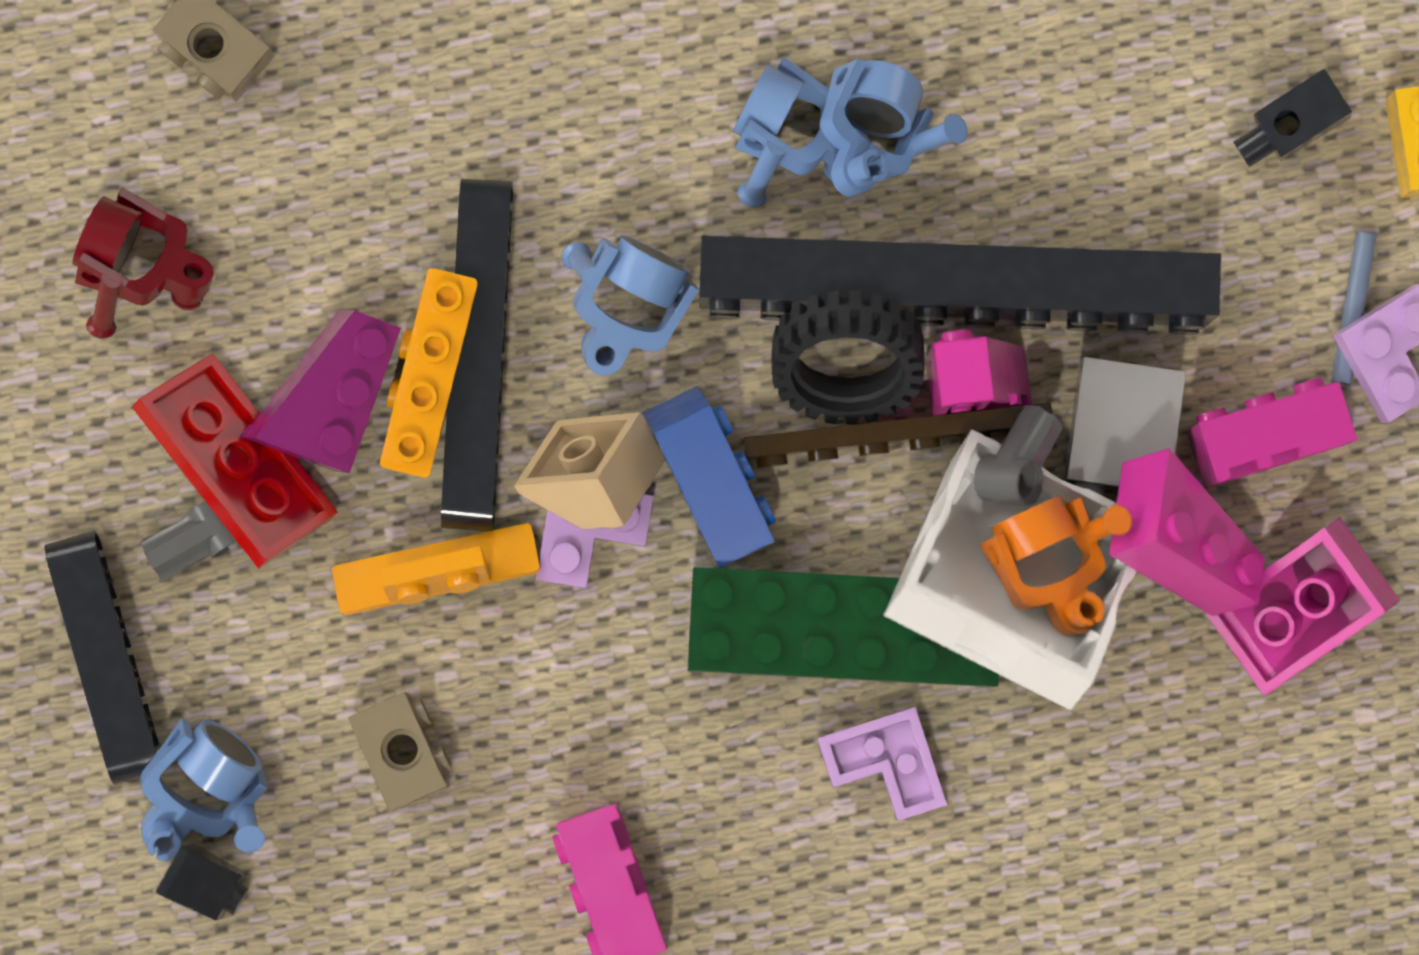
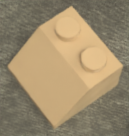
M640 412L557 420L514 486L520 495L580 529H614L625 526L626 522L631 518L634 509L652 484L665 458Z

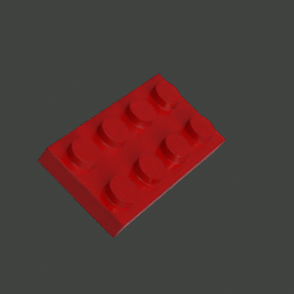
M213 353L143 395L132 406V409L258 569L328 523L338 513L294 456L240 437L249 424L254 423L260 412Z

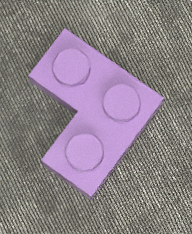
M1414 284L1333 334L1381 423H1389L1419 404V376L1406 352L1419 345V284Z
M644 494L625 526L614 529H580L547 510L539 557L541 570L536 574V580L587 589L595 539L645 547L654 496Z
M915 707L817 738L832 787L834 788L882 772L897 821L947 805Z

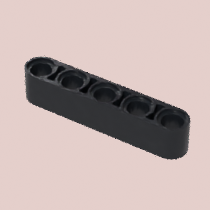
M92 530L46 544L44 551L106 769L112 783L119 785L139 779L142 771L157 753L155 746L160 744L148 703L142 704L141 697L145 696L134 654L128 655L127 648H130L131 644L120 606L114 607L113 599H116L117 596L106 558H100L98 552L103 550L97 532Z

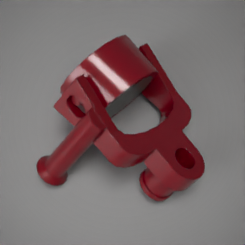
M123 187L120 189L116 201L103 196L97 202L82 230L72 262L73 265L78 267L75 284L98 291L94 314L87 320L86 328L92 336L99 339H107L116 331L117 327L113 318L118 297L136 305L144 306L155 300L162 290L165 289L171 292V300L175 306L183 310H194L199 308L201 305L200 301H203L204 296L209 292L214 275L213 267L208 260L184 249L188 230L186 224L181 219L167 214ZM140 226L161 232L165 237L166 246L154 267L137 280H129L119 274L135 243Z

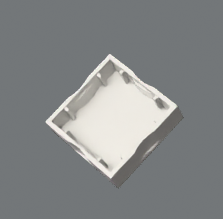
M972 429L950 461L884 616L1071 710L1094 682L1116 625V614L1120 598L1126 587L1133 580L1136 570L1109 555L1112 534L1098 540V545L1106 560V568L1103 574L1095 582L1088 585L1087 588L1090 593L1096 594L1102 600L1105 608L1104 616L1087 633L1076 637H1068L1056 630L1045 606L1034 610H1021L1011 603L1005 588L979 544L994 537L990 527L1059 495L1062 496L1065 504L1081 497L1089 521L1103 516L1107 508L1117 503L1090 489L1081 488L1063 481L1043 467H1041L1043 471V487L1039 498L1034 504L1027 506L981 499L976 494L974 488L976 466L979 460L986 454L996 455L1002 444ZM1070 536L1016 561L1015 565L1021 581L1026 586H1047L1059 582L1076 570L1082 561V553L1073 537Z

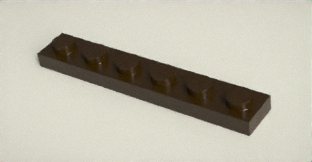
M1051 403L1033 404L1042 407L1046 412L1052 414ZM1025 405L744 437L745 455L747 460L757 459L758 468L788 465L787 455L807 453L808 462L839 459L838 449L858 447L859 456H872L890 453V443L909 441L910 451L939 448L940 438L960 436L962 445L972 429L990 439V432L1010 430Z

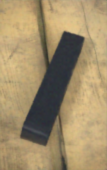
M462 178L460 182L455 274L475 278L478 282V287L447 407L441 502V528L482 531H493L495 513H493V505H496L498 469L496 455L499 452L501 412H498L502 399L504 361H501V356L504 354L506 311H504V303H507L509 260H507V253H510L512 223L510 203H513V181Z

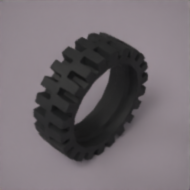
M839 290L828 291L826 301H823L819 294L808 297L807 306L799 301L791 307V314L785 312L779 320V325L775 326L771 351L774 388H778L780 398L783 401L789 400L790 408L796 412L805 408V415L808 418L816 420L822 413L825 415V423L836 424L838 417H845L846 425H856L857 418L863 416L867 423L878 421V412H881L886 418L895 415L897 406L902 409L906 408L911 404V397L916 398L920 392V386L924 380L925 367L922 329L918 321L914 322L913 314L907 308L900 311V303L893 299H889L882 305V295L873 292L870 293L866 300L861 299V290H849L848 298H841ZM854 338L869 340L884 346L897 359L889 367L872 375L845 378L828 376L813 370L798 357L806 349L822 341Z

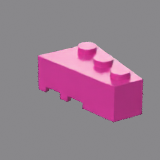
M1319 377L1294 385L1295 395L1276 400L1274 392L1244 401L1246 406L1244 410L1227 414L1225 407L1195 416L1198 424L1186 432L1204 488L1207 489L1358 441L1340 383L1336 382L1325 385L1323 378Z

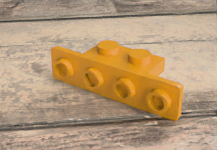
M430 268L427 271L413 330L406 328L401 341L399 358L405 359L401 379L393 378L388 393L386 407L392 408L393 411L380 459V466L384 469L421 478H429L431 475L478 287V282L475 278Z
M529 523L338 564L333 566L332 574L339 610L342 615L347 616L397 604H416L425 601L429 597L447 593L460 594L470 592L479 586L537 574L540 572L541 567L532 526Z

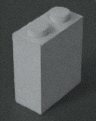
M1084 357L1079 364L1063 481L1074 483L1075 486L1090 489L1104 496L1105 488L1119 490L1122 462L1168 448L1175 454L1186 371Z

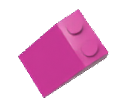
M1339 517L1264 570L1258 605L1211 616L1206 612L1205 614L1262 694L1266 696L1386 613L1401 600Z

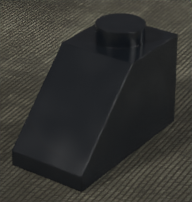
M195 843L184 845L179 848L155 893L217 921L222 919L226 912L234 916L249 891V888L242 885L248 873Z

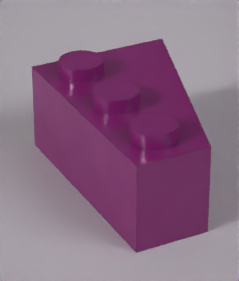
M338 310L299 360L300 364L286 382L277 388L270 397L271 401L253 424H249L240 437L331 471L350 473L401 328L356 310Z

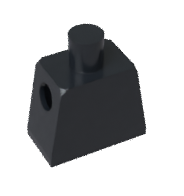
M1324 68L1254 114V120L1258 126L1233 141L1248 167H1251L1273 152L1276 153L1280 161H1283L1349 120L1352 111ZM1286 116H1292L1298 121L1299 128L1287 136L1280 134L1276 130L1275 123Z

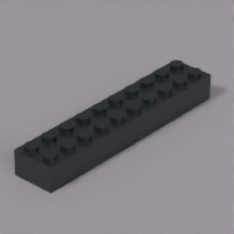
M701 235L699 308L709 309V317L716 319H739L740 310L761 311L760 319L779 321L785 312L791 314V307L799 301L807 306L808 297L819 294L823 301H826L828 291L839 290L841 298H848L849 290H861V299L867 300L870 293L873 292L882 295V305L889 299L900 303V311L907 308L913 314L914 322L918 321L920 326H943L944 320H947V317L965 318L964 326L972 328L995 327V322H998L999 319L1016 320L1015 328L1027 330L1046 329V324L1051 323V321H1065L1066 330L1097 331V326L1102 325V323H1118L1117 331L1122 333H1147L1148 327L1169 325V334L1196 335L1199 334V329H1205L1206 326L1220 316L1221 253Z

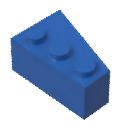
M696 386L642 412L719 568L775 541L768 526L776 523L775 517L764 495L754 498L747 481L755 478L743 451L740 450L733 454L725 436L734 432L721 405L711 408L706 398Z

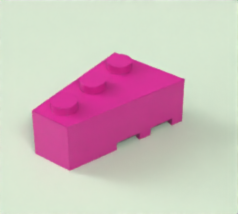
M959 330L941 334L942 339H939L938 343H933L925 358L932 416L1032 405L1025 346L989 337L973 338L972 330Z
M1170 448L1122 462L1117 505L1125 507L1130 512L1132 526L1124 535L1112 534L1109 555L1211 616L1258 605L1260 602L1265 557Z
M618 802L555 824L559 834L553 835L552 838L562 865L570 864L576 881L569 884L578 914L587 911L593 928L592 932L586 933L592 955H656L667 951V945Z

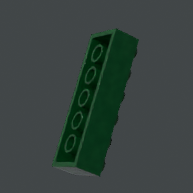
M693 567L688 672L993 688L998 687L999 680L998 673L884 616L900 578Z

